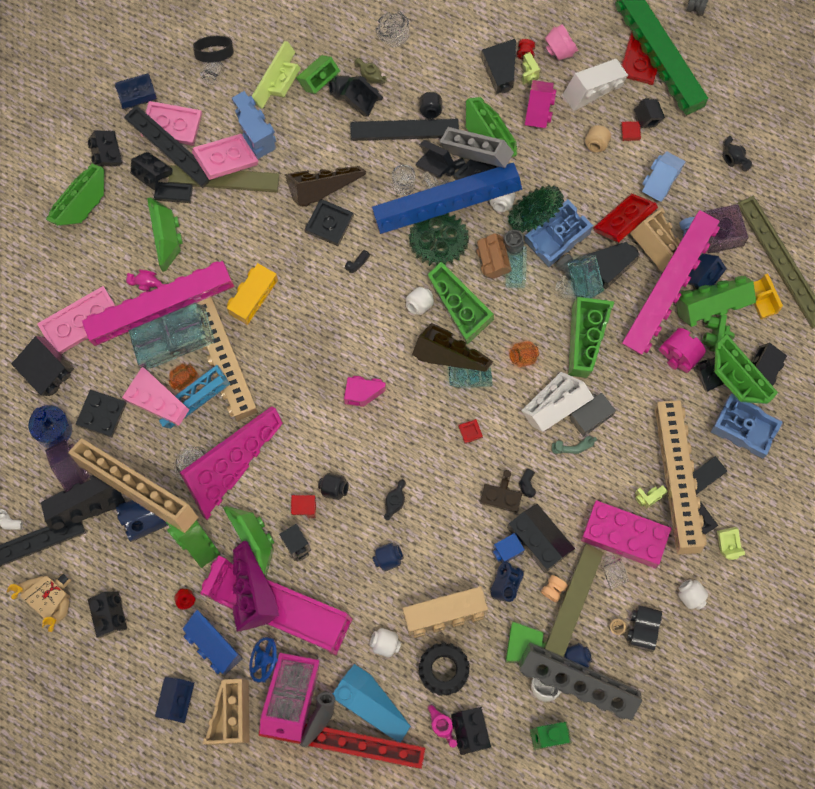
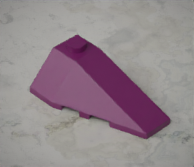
M243 541L233 549V574L236 576V587H233V594H236V606H233V615L237 632L269 624L279 616L275 596L248 542Z

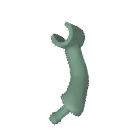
M587 436L576 446H563V441H557L552 443V452L554 454H579L591 448L594 442L597 441V438Z

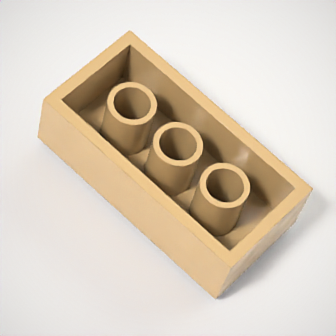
M480 586L404 607L403 615L409 636L419 638L425 636L427 631L433 630V633L444 631L445 626L452 625L454 628L464 625V622L470 619L472 622L483 620L488 608L482 587Z

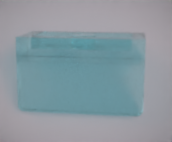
M523 246L522 252L519 254H511L507 251L512 271L506 274V288H525L527 246Z

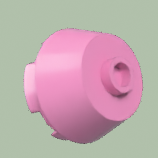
M562 24L557 27L554 26L545 37L548 44L546 46L551 56L555 55L558 61L573 57V54L578 51V48Z

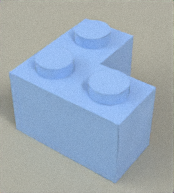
M667 151L663 156L659 155L651 166L653 172L650 176L647 175L642 183L645 186L642 192L662 202L673 182L679 176L686 161Z

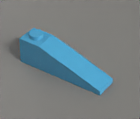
M355 664L346 673L333 692L336 702L396 742L401 743L411 727L375 679Z

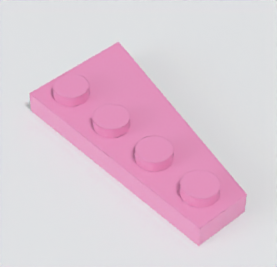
M143 366L122 397L126 402L178 426L189 411L180 400Z

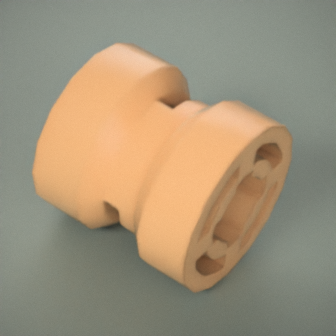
M551 575L548 579V585L543 587L541 593L557 603L561 592L565 591L568 585L560 578Z

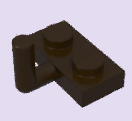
M509 470L504 471L500 487L484 484L480 504L518 513L523 493L508 490L511 477Z

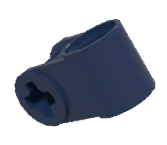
M509 562L501 563L491 587L492 598L505 602L515 600L524 576L523 570L512 567Z

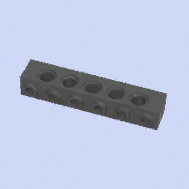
M529 642L519 662V671L524 676L536 678L546 686H554L564 694H572L582 702H590L600 710L613 712L621 719L626 718L632 721L643 701L641 691ZM541 664H544V665L547 666V667L544 668V669L538 668V666L541 665ZM558 673L566 674L563 677L556 676ZM577 681L584 682L582 685L575 684ZM597 689L603 690L601 693H594ZM614 698H621L620 701H612Z

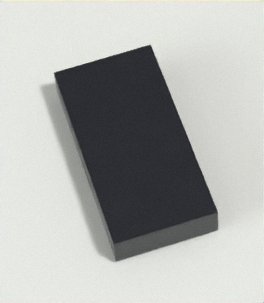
M158 182V189L155 190L154 200L191 204L193 185Z
M716 456L693 472V478L697 480L696 495L728 472Z

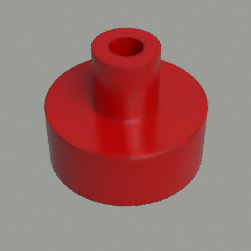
M182 588L174 596L176 606L182 610L191 608L196 601L193 592L189 589Z

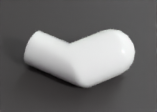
M0 509V526L3 529L22 530V520H12L4 509Z

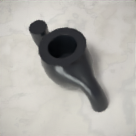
M728 136L723 144L725 151L722 153L724 161L730 167L742 164V170L744 172L748 171L753 165L752 161L745 157V148L741 145L730 144L733 138Z
M404 479L399 480L397 488L391 490L385 498L386 514L384 519L386 521L390 520L396 512L402 509L405 503L403 488L406 486V481Z

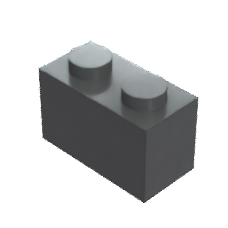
M603 393L599 395L594 394V399L572 412L569 418L583 437L614 416L616 412Z

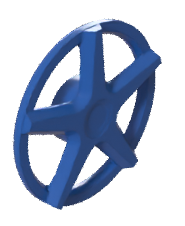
M264 637L253 648L249 671L255 682L265 683L271 675L275 663L278 662L276 658V644L273 638ZM267 640V647L265 651H262L259 645ZM271 647H272V651H273V656H272V657L269 656L270 651H271ZM255 652H257L255 656V666L252 668L253 657ZM268 664H271V665H270V668H269V670H268V672H267V665H268ZM261 668L262 677L257 679L254 674Z

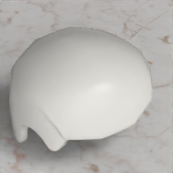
M532 678L531 690L538 700L550 702L560 695L561 691L558 688L546 686L540 680Z

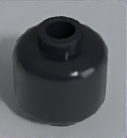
M334 76L329 81L330 95H333L335 99H343L340 95L348 78L351 76Z
M426 92L420 96L419 111L423 117L434 119L442 113V98L438 93Z
M327 473L319 480L318 488L321 490L323 497L340 500L343 496L347 495L349 483L342 475Z

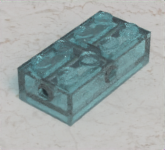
M193 303L128 330L138 366L146 369H151L215 343L206 308L198 303Z

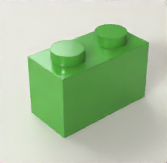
M321 55L301 72L296 79L306 92L315 94L336 76L340 69L331 56Z

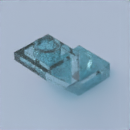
M448 367L450 386L459 388L493 386L491 368L485 372Z

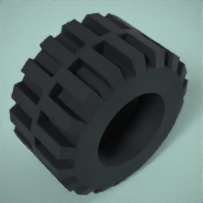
M436 643L426 649V652L421 656L419 662L420 680L423 686L431 693L438 694L439 696H449L457 693L465 685L470 672V664L461 648H457L452 643ZM446 657L455 663L456 673L451 680L439 681L434 677L432 665L438 658Z

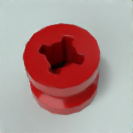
M530 39L518 41L519 50L517 51V58L523 60L524 55L529 52L534 58L535 53L533 50L536 43Z

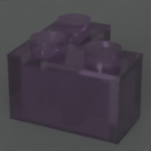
M66 439L46 449L45 452L50 468L65 492L71 490L72 485L78 482L80 484L87 482L90 475L88 471L78 466L68 452L74 447V444L69 445Z

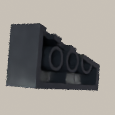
M92 475L89 481L83 484L78 482L72 485L70 491H61L40 503L44 520L50 531L73 523H79L93 516H99L107 511L115 510L119 504L126 502L124 494Z

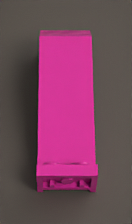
M218 556L211 565V572L208 578L204 580L200 594L233 610V606H236V594H233V587H236L233 564L226 558ZM267 580L275 596L279 616L267 625L321 647L336 656L353 619L343 611Z

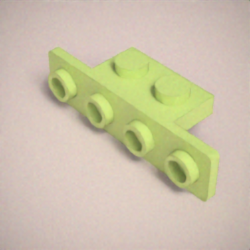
M288 41L283 42L252 95L259 108L265 106L270 95L285 97L301 69L298 64L290 63L295 50Z

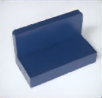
M703 253L698 258L701 262L697 269H692L688 275L691 277L688 284L694 285L697 290L704 285H715L727 269L719 256Z
M165 677L155 717L185 723L194 682Z

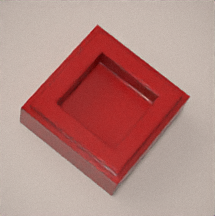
M638 121L621 123L622 141H640L641 130Z
M477 419L458 425L464 444L483 438Z

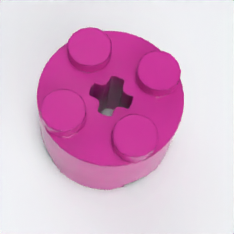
M678 328L661 345L659 351L668 359L667 363L674 370L679 368L688 373L703 358L706 350L697 337L693 339L689 336L691 332L683 328Z

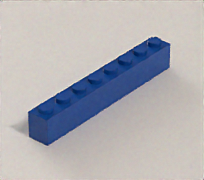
M513 162L507 164L506 168L497 167L372 206L380 234L520 191L522 186L520 176Z

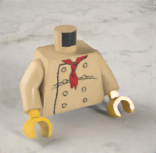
M64 573L55 581L48 576H40L18 585L11 584L7 589V593L9 591L15 592L11 595V599H16L18 594L21 593L20 597L44 618L42 628L45 625H50L48 632H52L54 625L67 616L70 595L63 589L71 580Z

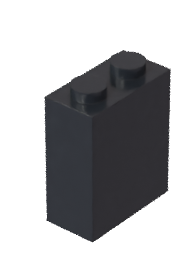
M35 336L11 363L41 396L54 395L58 391L59 385L70 377V373L74 369L45 337Z

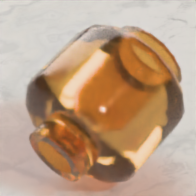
M531 341L516 343L509 352L510 360L518 367L533 365L539 356V349Z
M182 363L170 371V380L168 382L174 390L182 391L197 380L198 374L190 364Z

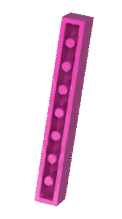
M701 210L698 211L621 343L622 345L640 355L643 352L648 353L652 346L650 340L653 335L657 337L662 329L659 326L663 319L667 320L672 311L669 309L671 304H676L681 296V293H679L681 287H686L690 281L689 273L692 269L696 270L701 260L698 259L700 254L706 253L710 246V243H708L710 237H715L720 229L717 226L720 222L719 220Z
M217 261L210 264L207 268L193 271L192 274L186 277H178L172 283L159 285L153 291L143 292L139 297L126 299L122 304L115 307H108L99 314H91L82 320L89 341L94 346H97L235 286L224 262Z

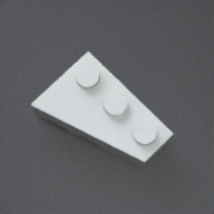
M614 59L575 73L562 95L572 110L576 111L610 91L621 88L628 74L618 60Z
M560 372L521 411L532 427L543 432L594 399L583 381Z

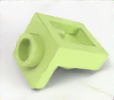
M529 52L524 55L522 68L525 72L522 75L523 85L527 83L532 84V80H538L540 75V68Z
M663 485L660 488L655 486L646 495L639 488L635 492V499L640 506H645L648 509L663 498L668 491Z

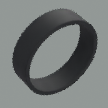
M207 36L193 44L194 56L201 62L213 63L230 58L234 53L232 40L226 36ZM213 46L226 47L224 49L212 52L201 51L205 48Z

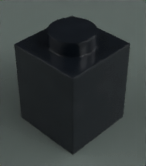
M645 98L634 108L641 128L656 127L665 118L658 99Z

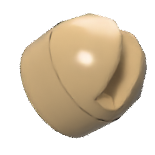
M614 619L610 623V630L615 635H623L627 630V625L621 619ZM624 625L623 629L615 630L614 628L615 626Z

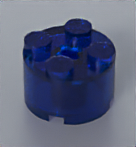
M52 405L34 409L28 423L31 436L46 448L62 446L71 437L73 429L68 416L60 408Z

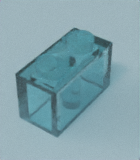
M596 255L580 256L567 263L576 298H593L604 291Z

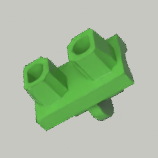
M727 315L711 316V320L705 322L706 328L713 329L712 334L706 332L702 338V344L709 346V351L715 352V345L726 334L732 340L734 339L735 334L730 332V326H726Z

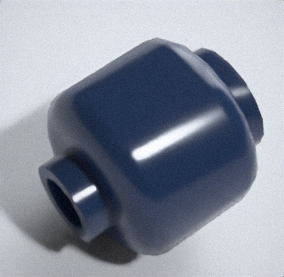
M392 542L377 547L375 549V556H373L375 566L377 568L380 567L383 571H389L400 566L401 560L404 559L399 545H395Z
M582 643L567 647L564 658L589 668L592 656L588 646L585 647Z

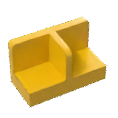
M767 273L763 275L761 280L754 282L756 296L754 306L760 319L778 314L783 307Z

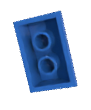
M198 610L194 612L182 630L186 633L183 637L191 645L195 643L199 647L197 652L204 660L208 657L212 662L210 667L217 674L221 672L223 675H226L243 659Z

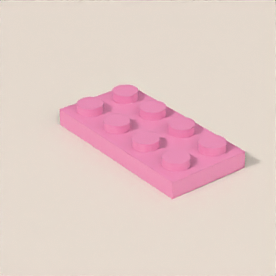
M104 286L37 323L45 338L62 354L88 339L82 320L91 314H99L108 307H115V304Z

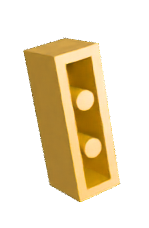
M257 263L255 268L252 267L246 281L239 285L237 294L234 298L231 297L227 303L229 315L246 325L250 323L278 282L277 274Z

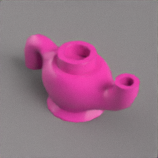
M139 270L140 273L136 277L131 273H127L126 276L128 285H138V289L142 291H150V288L162 285V282L155 277L157 274L151 271Z
M429 705L428 711L431 714V726L434 733L441 738H445L450 747H456L457 741L452 737L453 725L451 719L437 711L433 705Z

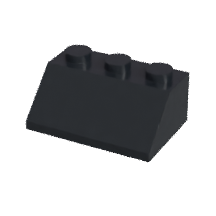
M538 504L525 510L508 524V530L512 534H516L523 548L544 573L548 572L575 550L574 546Z

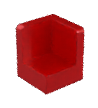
M291 495V514L307 515L308 518H316L315 495Z

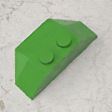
M481 97L467 99V130L472 133L504 140L514 152L512 157H515L517 155V142L499 114L490 105L484 103Z
M91 164L87 170L76 177L52 206L46 220L57 226L77 224L85 220L90 211L99 204L100 199L104 196V169L98 165Z
M149 197L147 201L158 262L161 271L164 272L181 251L180 244H183L181 233L177 232V227H180L178 216L174 217L171 209Z
M726 334L715 345V373L740 402L768 404L778 392L734 341Z
M225 506L223 509L242 542H248L266 577L274 552L272 547L274 541L269 533L265 535L262 529L265 527L260 516L256 518L252 512Z

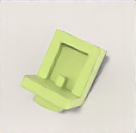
M737 527L717 531L720 553L725 558L735 560L739 556L745 555V550L741 548L739 529Z

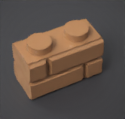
M492 234L487 236V238L477 241V254L482 260L481 270L485 276L494 279L512 271L503 236Z

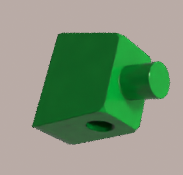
M568 722L530 729L533 750L572 743Z

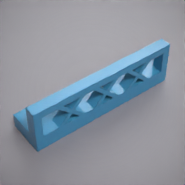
M216 365L178 393L175 397L180 401L185 395L190 396L189 399L183 402L189 409L185 418L228 387L230 382L221 368ZM217 372L219 376L211 381V376ZM198 385H205V387L195 393ZM163 418L159 420L162 427L171 429L176 425Z

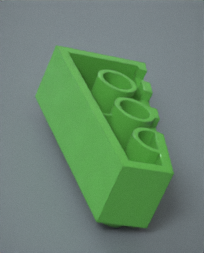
M440 262L428 274L429 281L468 345L494 320V314Z
M738 276L732 281H719L717 285H704L699 287L698 290L682 291L676 303L678 317L693 327L697 325L696 321L703 320L706 322L711 320L712 315L722 316L727 314L728 309L738 310L756 303L754 282L746 276Z
M577 297L572 304L568 375L587 378L593 371L614 301Z
M197 520L186 533H183L167 522L170 527L167 529L169 534L183 550L187 549L201 568L220 555V552Z

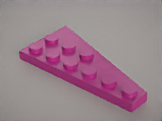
M271 406L180 472L196 505L206 520L212 515L210 512L216 505L219 506L223 501L221 498L224 494L234 487L248 469V464L253 457L258 456L263 444L266 441L269 442L283 424L276 408Z

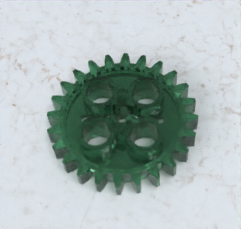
M548 185L546 188L542 186L540 190L535 188L534 192L529 191L527 196H522V200H517V205L512 206L513 210H510V215L507 216L508 222L513 230L521 231V233H524L526 230L530 232L532 228L536 230L539 225L543 227L544 222L549 223V219L555 218L554 214L560 212L559 208L563 207L562 203L565 201L563 199L564 195L555 185L552 187Z
M446 213L445 215L414 223V227L410 228L409 246L412 247V253H416V258L422 257V263L428 260L429 266L433 262H435L436 266L440 262L446 266L447 261L453 264V259L459 261L460 255L464 256L465 250L468 249L469 237L467 236L469 231L466 230V224H462L461 218L456 220V214L450 217L449 213Z

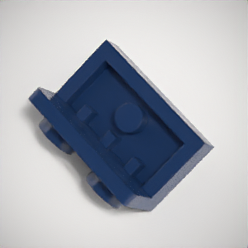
M149 73L115 83L122 109L132 108L135 105L157 99Z

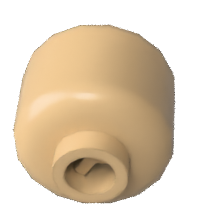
M592 126L585 138V144L592 152H603L609 145L611 133L604 126Z

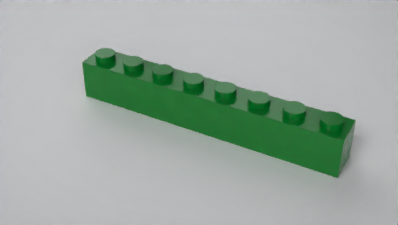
M616 0V10L624 17V22L633 31L634 38L641 43L643 52L648 55L651 65L659 72L660 79L666 83L669 93L676 99L679 109L683 110L687 116L704 108L708 101V96L646 0Z

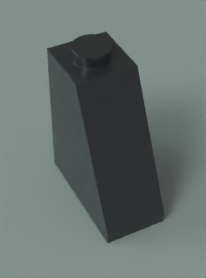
M515 39L482 49L481 60L496 94L501 92L507 93L513 89L516 56Z
M624 242L584 255L581 258L580 265L607 289L637 262L640 254L635 246Z

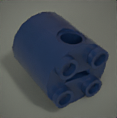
M132 499L116 507L117 517L120 524L125 526L127 530L125 532L130 542L169 526L165 520Z

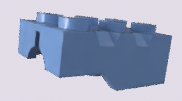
M245 91L232 97L233 104L237 106L235 113L239 119L243 137L257 159L275 150L276 138L273 135L275 131L270 123H265L263 112L255 108L256 103L252 96H247Z
M566 200L547 215L537 227L526 234L524 241L550 267L563 254L573 249L578 242L591 234L593 225L584 216L579 217L577 208L569 200Z
M731 393L711 433L721 438H726L732 441L734 445L744 447L750 450L752 454L763 459L768 454L772 440L775 438L783 422L764 413L760 407L752 403L740 402Z

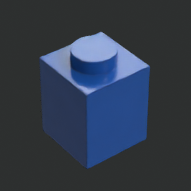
M514 533L494 544V551L492 553L498 562L501 561L503 563L524 553L525 549Z

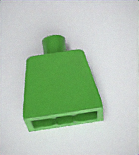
M512 622L505 662L519 663L529 642L544 648L546 642H542L543 632Z

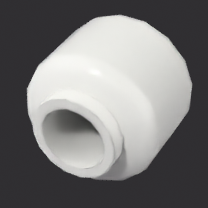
M514 192L491 199L490 205L498 212L508 211L513 206L516 194Z
M423 287L415 288L406 297V307L412 314L422 315L434 303L432 292Z
M689 579L679 586L678 597L688 609L696 608L699 610L707 604L708 592L698 580L692 581Z
M384 628L373 632L370 647H372V651L375 654L391 657L395 652L398 653L401 641H398V634Z

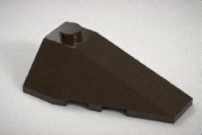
M360 166L337 168L336 172L320 169L318 174H309L308 170L285 174V178L293 201L300 206H309L310 203L317 202L366 175V170Z
M433 323L418 336L412 355L422 362L485 372L493 364L491 359L478 350L467 348L466 342L463 340L457 341L452 337L453 333Z

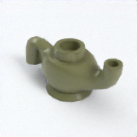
M360 58L354 60L355 67H361V75L369 84H385L387 82V77L381 76L378 66L373 63H365Z

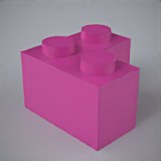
M532 80L525 125L546 128L547 123H551L553 112H549L550 105L554 106L556 89H553L554 83Z

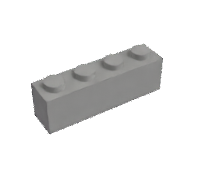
M451 127L446 129L440 140V144L452 155L506 168L514 153L504 140Z

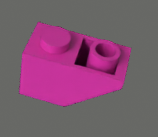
M361 376L348 377L344 396L345 404L366 406L386 391V382L376 378L365 380Z

